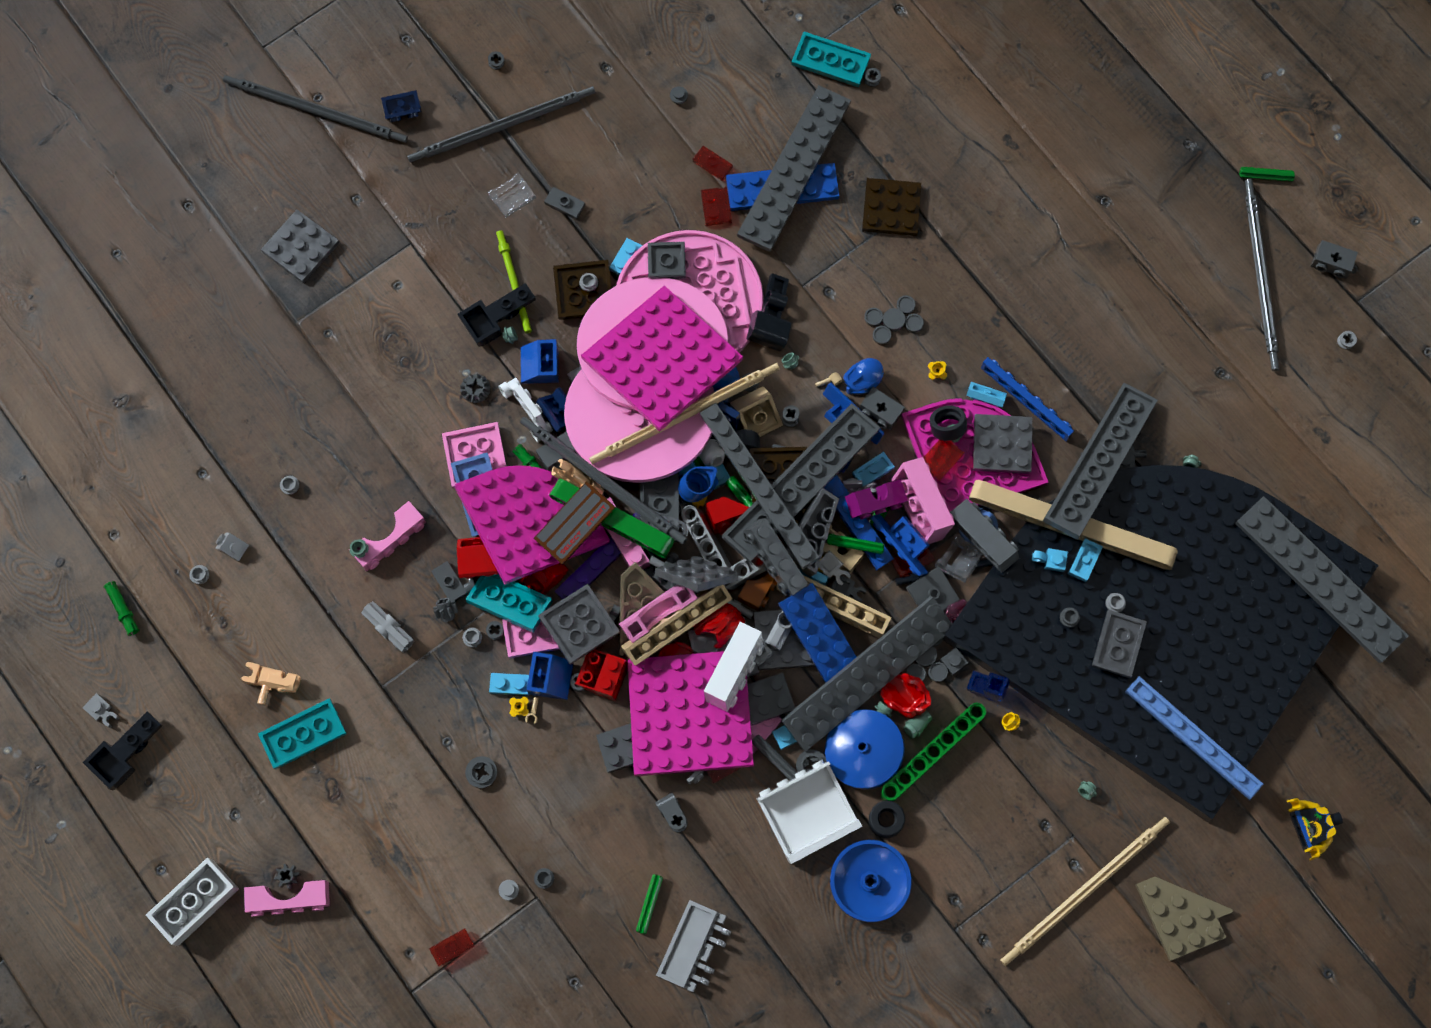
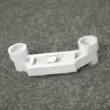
M517 378L498 386L506 399L512 395L515 396L536 426H541L548 433L553 431L549 422H545L542 418L540 406L532 402L531 394L527 389L521 387ZM530 431L531 434H532V436H533V438H534L537 442H540V440L533 435V432Z

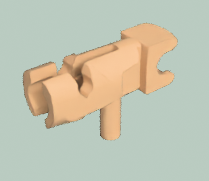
M558 460L560 468L563 470L553 466L551 473L557 479H563L578 488H581L587 481L599 493L603 494L604 489L601 488L600 484L592 478L589 479L588 475L568 461Z
M247 662L246 666L253 670L252 675L241 678L246 684L262 686L257 702L261 705H265L268 693L272 689H277L278 692L296 693L301 677L297 674L288 673L286 676L285 672L251 662Z

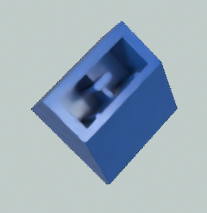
M556 339L536 340L521 347V384L559 382V358Z
M533 652L527 684L528 694L568 700L573 664L570 665L567 659L559 656Z

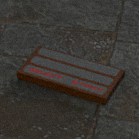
M586 481L533 539L563 565L616 507Z

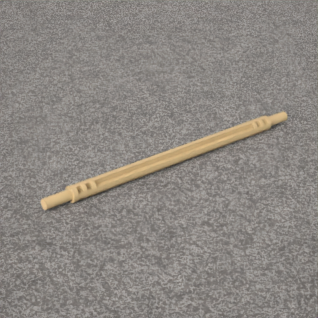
M775 363L761 371L757 370L692 403L660 432L702 412L715 403H719L763 381L764 377L780 370L778 364ZM651 424L605 447V450L593 455L589 460L593 465L607 457L611 458L660 432Z
M1164 817L1151 829L1148 828L1136 838L1135 841L1034 929L1021 938L1014 945V948L1000 960L1002 964L1006 966L1019 954L1025 953L1026 950L1128 861L1157 838L1156 835L1170 821Z

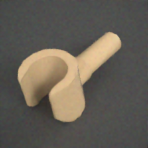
M834 372L829 378L815 384L816 387H820L832 382L837 386L843 380L839 373Z
M534 697L531 712L525 717L526 723H528L531 715L535 717L534 724L538 722L536 709L539 698Z

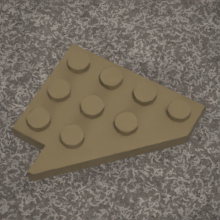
M636 562L621 574L620 623L664 593ZM620 627L619 654L623 656L625 652L621 646L629 641V639Z
M1152 877L1135 884L1169 961L1226 938L1218 918L1232 913L1233 910L1158 877Z

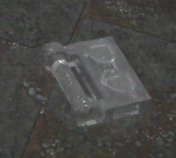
M518 172L513 175V178L498 188L487 192L505 218L536 199L535 194ZM517 183L519 184V186H517L507 194L503 195L500 198L498 197L500 194L504 193Z
M954 535L951 545L942 558L937 560L935 566L940 567L943 572L966 582L984 555L975 545L965 541L959 535ZM958 547L963 549L952 566L949 565L948 561Z

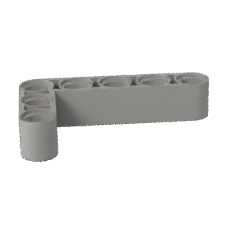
M691 505L683 508L681 512L682 519L704 560L715 563L721 560V567H729L731 571L739 573L738 581L732 582L728 586L724 584L727 590H734L745 584L747 580H751L767 570L764 562L761 566L757 565L758 556L751 563L743 559L732 566L703 511ZM694 510L695 517L690 519V513ZM704 527L703 535L699 536V529ZM710 543H712L713 550L711 552H708L707 547ZM743 567L747 568V573L745 576L741 575V569Z

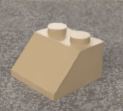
M764 386L730 402L731 407L740 412V426L742 429L755 431L761 437L783 426L772 395Z

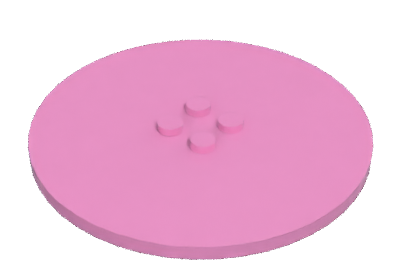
M675 231L652 239L629 258L619 275L617 285L630 280L648 277V243L685 242L686 279L675 280L697 288L712 300L725 321L728 343L735 350L741 352L750 342L746 339L750 320L756 310L762 311L763 289L760 277L752 261L732 242L704 231Z
M647 277L617 285L600 296L583 317L577 335V354L580 367L591 386L609 401L625 408L636 410L581 358V354L664 285L728 342L727 328L719 309L708 296L697 288L675 279Z
M582 369L573 380L565 402V426L575 451L588 463L591 464L590 457L605 450V447L651 425L637 410L617 405L599 394L588 382ZM713 386L696 401L714 393ZM700 413L592 466L607 477L624 482L643 483L664 479L690 465L702 453L712 436V432L700 416Z

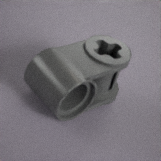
M673 793L655 802L673 831L683 832L687 828V819ZM675 819L681 820L682 825L678 826L675 824Z

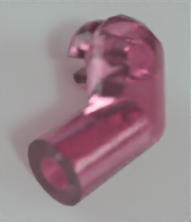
M964 599L950 604L946 609L945 614L952 624L958 617L959 611L963 610L967 604Z

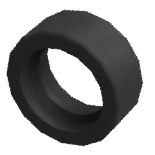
M943 406L936 409L930 416V427L933 436L943 441H953L963 436L967 430V420L964 411L956 406ZM947 419H954L959 421L956 425L951 427H942L938 425L940 422Z

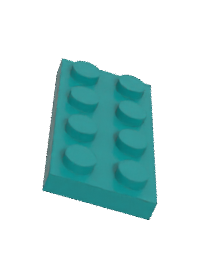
M803 32L791 65L859 87L871 58V53Z
M494 574L490 577L480 576L466 598L467 603L532 633L535 632L541 622L538 615L549 609L553 603L552 598L515 581L504 585L499 574Z
M329 698L258 733V736L273 769L276 770L347 733L332 700Z

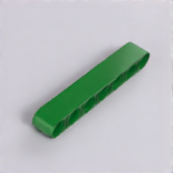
M559 478L549 496L556 502L565 505L580 488ZM615 508L600 524L662 558H666L675 542L669 535L618 508Z
M981 703L970 705L890 779L881 790L883 801H896L975 728L986 715L984 705ZM978 709L981 712V717H974L971 714V710ZM964 722L967 725V730H959L957 723ZM943 736H951L953 743L946 744L943 741ZM934 748L938 751L939 755L931 757L928 750ZM917 761L922 762L924 770H916L914 763ZM907 775L910 778V783H901L899 777ZM892 788L896 795L890 798L886 796L885 790Z

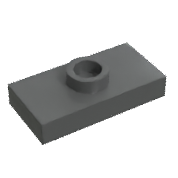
M555 187L551 189L544 201L545 205L576 220L585 207V202Z
M448 561L431 571L450 601L455 600L456 602L468 594Z

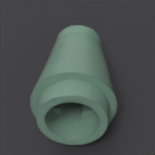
M925 711L906 721L903 727L905 733L913 739L919 737L932 720V716L929 712Z

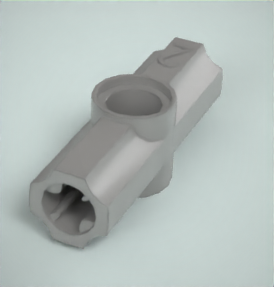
M783 611L778 615L777 621L765 641L769 648L779 652L790 631L793 629L791 624L787 626L781 624L780 621L786 618Z
M373 601L364 607L361 612L362 615L375 626V629L386 640L389 639L399 651L404 653L412 646L414 640L392 616L387 615Z

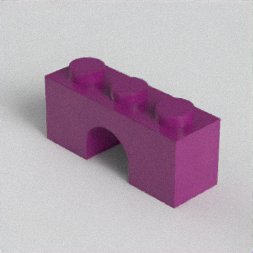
M901 479L876 487L878 499L873 496L870 488L845 496L851 517H860V520L871 517L873 512L879 515L887 512V508H890L891 511L902 508L901 504L907 502L908 499Z

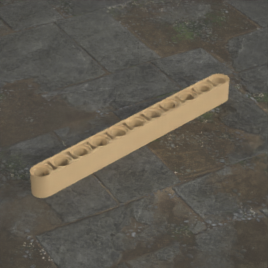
M975 480L969 496L970 501L1065 534L1043 522L1051 504L982 480ZM1090 518L1079 537V540L1084 541L1086 538L1103 546L1105 549L1166 570H1172L1178 550L1172 546Z

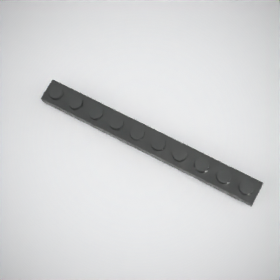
M717 403L700 412V416L801 568L805 569L818 561V554Z

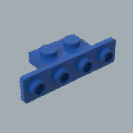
M829 383L823 392V395L834 405L824 415L830 423H833L851 403L854 404L832 383ZM881 428L880 431L871 439V441L876 445L880 442L884 435V432L881 430Z
M880 514L873 515L871 519L874 522V527L878 531H882L886 536V541L897 549L898 556L902 560L907 561L910 565V570L915 575L925 576L928 571L919 562L917 557L930 545L908 518L903 516L890 527Z

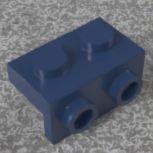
M417 90L381 98L385 119H390V122L399 121L401 116L406 115L408 118L419 116L418 113L422 112Z
M557 388L553 394L541 397L536 401L556 432L566 429L564 409L567 396L561 388Z
M729 397L717 403V405L736 431L740 427V412L730 407Z

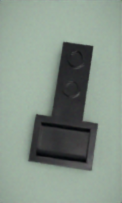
M774 273L769 276L762 311L756 310L752 314L747 340L777 351L785 348L792 324L787 320L781 319L782 311L785 309L788 301V296H786L788 278Z
M524 283L488 306H485L482 300H479L457 315L477 346L482 347L502 335L501 328L497 323L504 319L510 320L514 318L522 308L534 302L536 298L527 284Z
M147 711L113 746L103 741L82 763L110 790H115L135 772V769L127 761L134 754L140 753L148 745V740L163 725Z

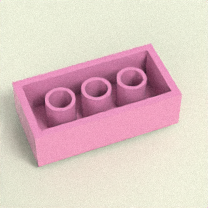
M923 457L903 462L891 480L901 479L908 499L903 505L911 523L928 544L941 541L955 523L953 515L948 511L944 497L941 496L938 490V484L930 473V467Z

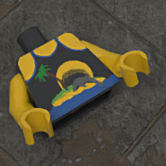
M1298 798L1287 800V803L1290 802L1292 804V809H1289V812L1292 813L1289 815L1305 853L1310 852L1311 858L1309 860L1312 861L1324 853L1333 842L1332 836L1336 834L1334 826L1343 823L1342 816L1339 812L1329 814L1328 809L1320 807L1318 803L1299 800Z

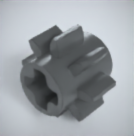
M449 598L438 600L436 606L433 607L436 619L441 618L443 622L453 620L456 617L455 613H458L455 600L450 601Z
M284 864L283 869H276L279 873L274 879L280 881L279 887L282 888L286 884L287 888L291 889L292 884H299L297 877L301 873L295 872L296 866L293 865L289 869V866ZM286 873L291 876L290 880L284 876Z

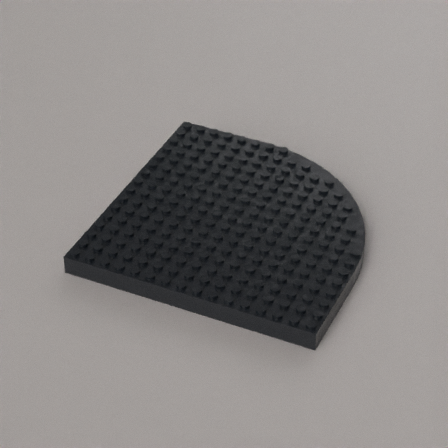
M1152 465L1132 467L1117 471L1091 518L1176 548L1178 553L1172 570L1162 569L1102 548L1087 582H1084L1068 574L1083 541L1026 522L1012 539V542L1019 549V559L1002 573L995 566L992 567L944 635L943 641L953 648H957L966 657L1204 821L1209 822L1215 817L1234 786L1125 691L1140 676L1236 761L1247 768L1339 627V624L1235 523L1264 496L1361 590L1364 589L1379 565L1282 501L1234 477L1187 466ZM1048 548L1068 551L1066 569L1064 572L1044 569L1045 563L1032 561V554L1035 550L1047 553ZM1112 593L1121 594L1126 601L1125 608L1118 613L1147 621L1131 678L1092 667L1108 611L1106 599ZM1065 608H1074L1078 611L1080 620L1076 626L1065 627L1060 622V613Z

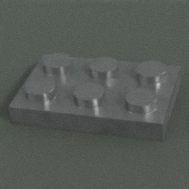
M1108 609L1092 667L1131 678L1147 621Z

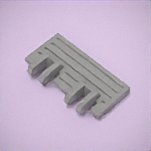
M689 900L656 976L693 993L697 984L689 981L690 978L708 986L710 983L708 979L695 975L697 968L709 974H713L715 969L698 962V960L707 962L714 946L706 943L707 941L725 948L726 943L723 940L711 936L714 930L721 932L723 935L730 936L731 931L714 924L716 921L724 925L727 916Z

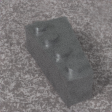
M824 488L810 502L798 522V526L818 554L819 560L802 569L787 545H784L798 569L809 577L817 574L818 564L823 554L830 524L833 521L839 498Z

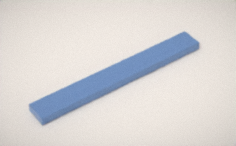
M1140 676L1125 691L1246 798L1252 799L1264 785Z

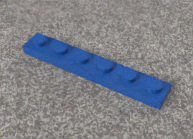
M987 357L981 366L985 373L1064 441H1067L1072 436L1074 430L1068 422L1062 421L1057 417L1058 415L1053 409H1048L1043 405V401L1037 396L1034 397L1025 385L1019 384L1010 372H1005L1000 368L1001 366L996 360H991Z
M836 475L824 489L839 498L836 511L854 538L883 543L866 518L860 520V517H851L845 499L849 492ZM885 545L883 554L864 551L876 570L894 559Z

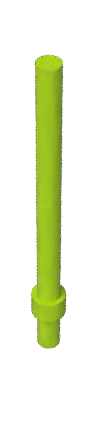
M500 230L496 232L499 241L498 248L500 254L503 255L511 287L514 290L519 287L509 253L511 251L509 243H506L504 232ZM524 307L519 311L524 332L527 334L532 332L526 308Z

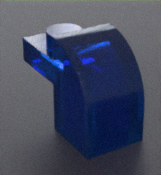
M973 671L966 689L967 691L985 696L986 699L1002 702L1010 681L1009 678L991 672L988 676Z

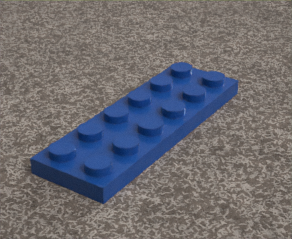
M835 163L817 165L797 204L839 199ZM772 170L726 175L730 211L751 209Z
M809 583L796 594L778 603L825 683L856 658L855 653L813 583Z

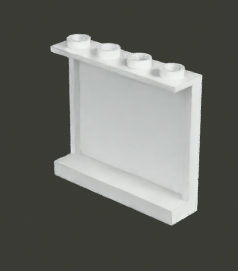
M821 760L813 764V769L810 771L801 770L794 774L796 778L790 781L786 778L777 783V788L773 790L767 788L759 792L760 797L756 798L790 864L862 827L829 766L830 762L824 763Z

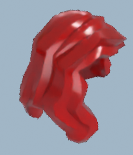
M726 603L693 627L697 635L703 632L713 633L718 641L714 647L718 649L723 647L733 636L735 628L738 627L739 623H745L746 620L741 616L740 611L736 607Z
M908 673L898 674L880 691L884 703L905 717L913 718L916 715H920L931 705L930 693L923 681Z

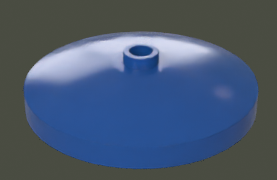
M856 710L828 733L825 743L826 761L830 762L829 766L834 775L842 783L856 789H873L887 783L899 771L905 753L904 740L896 724L886 715L873 710ZM862 745L866 746L864 750H861Z
M877 840L859 841L845 848L836 858L830 874L831 892L837 905L848 916L862 922L884 921L894 916L906 903L911 890L910 869L901 853L891 845ZM867 879L873 880L872 886H868V883H866Z

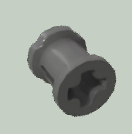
M793 405L785 407L783 410V424L787 427L796 426L799 420L798 408Z

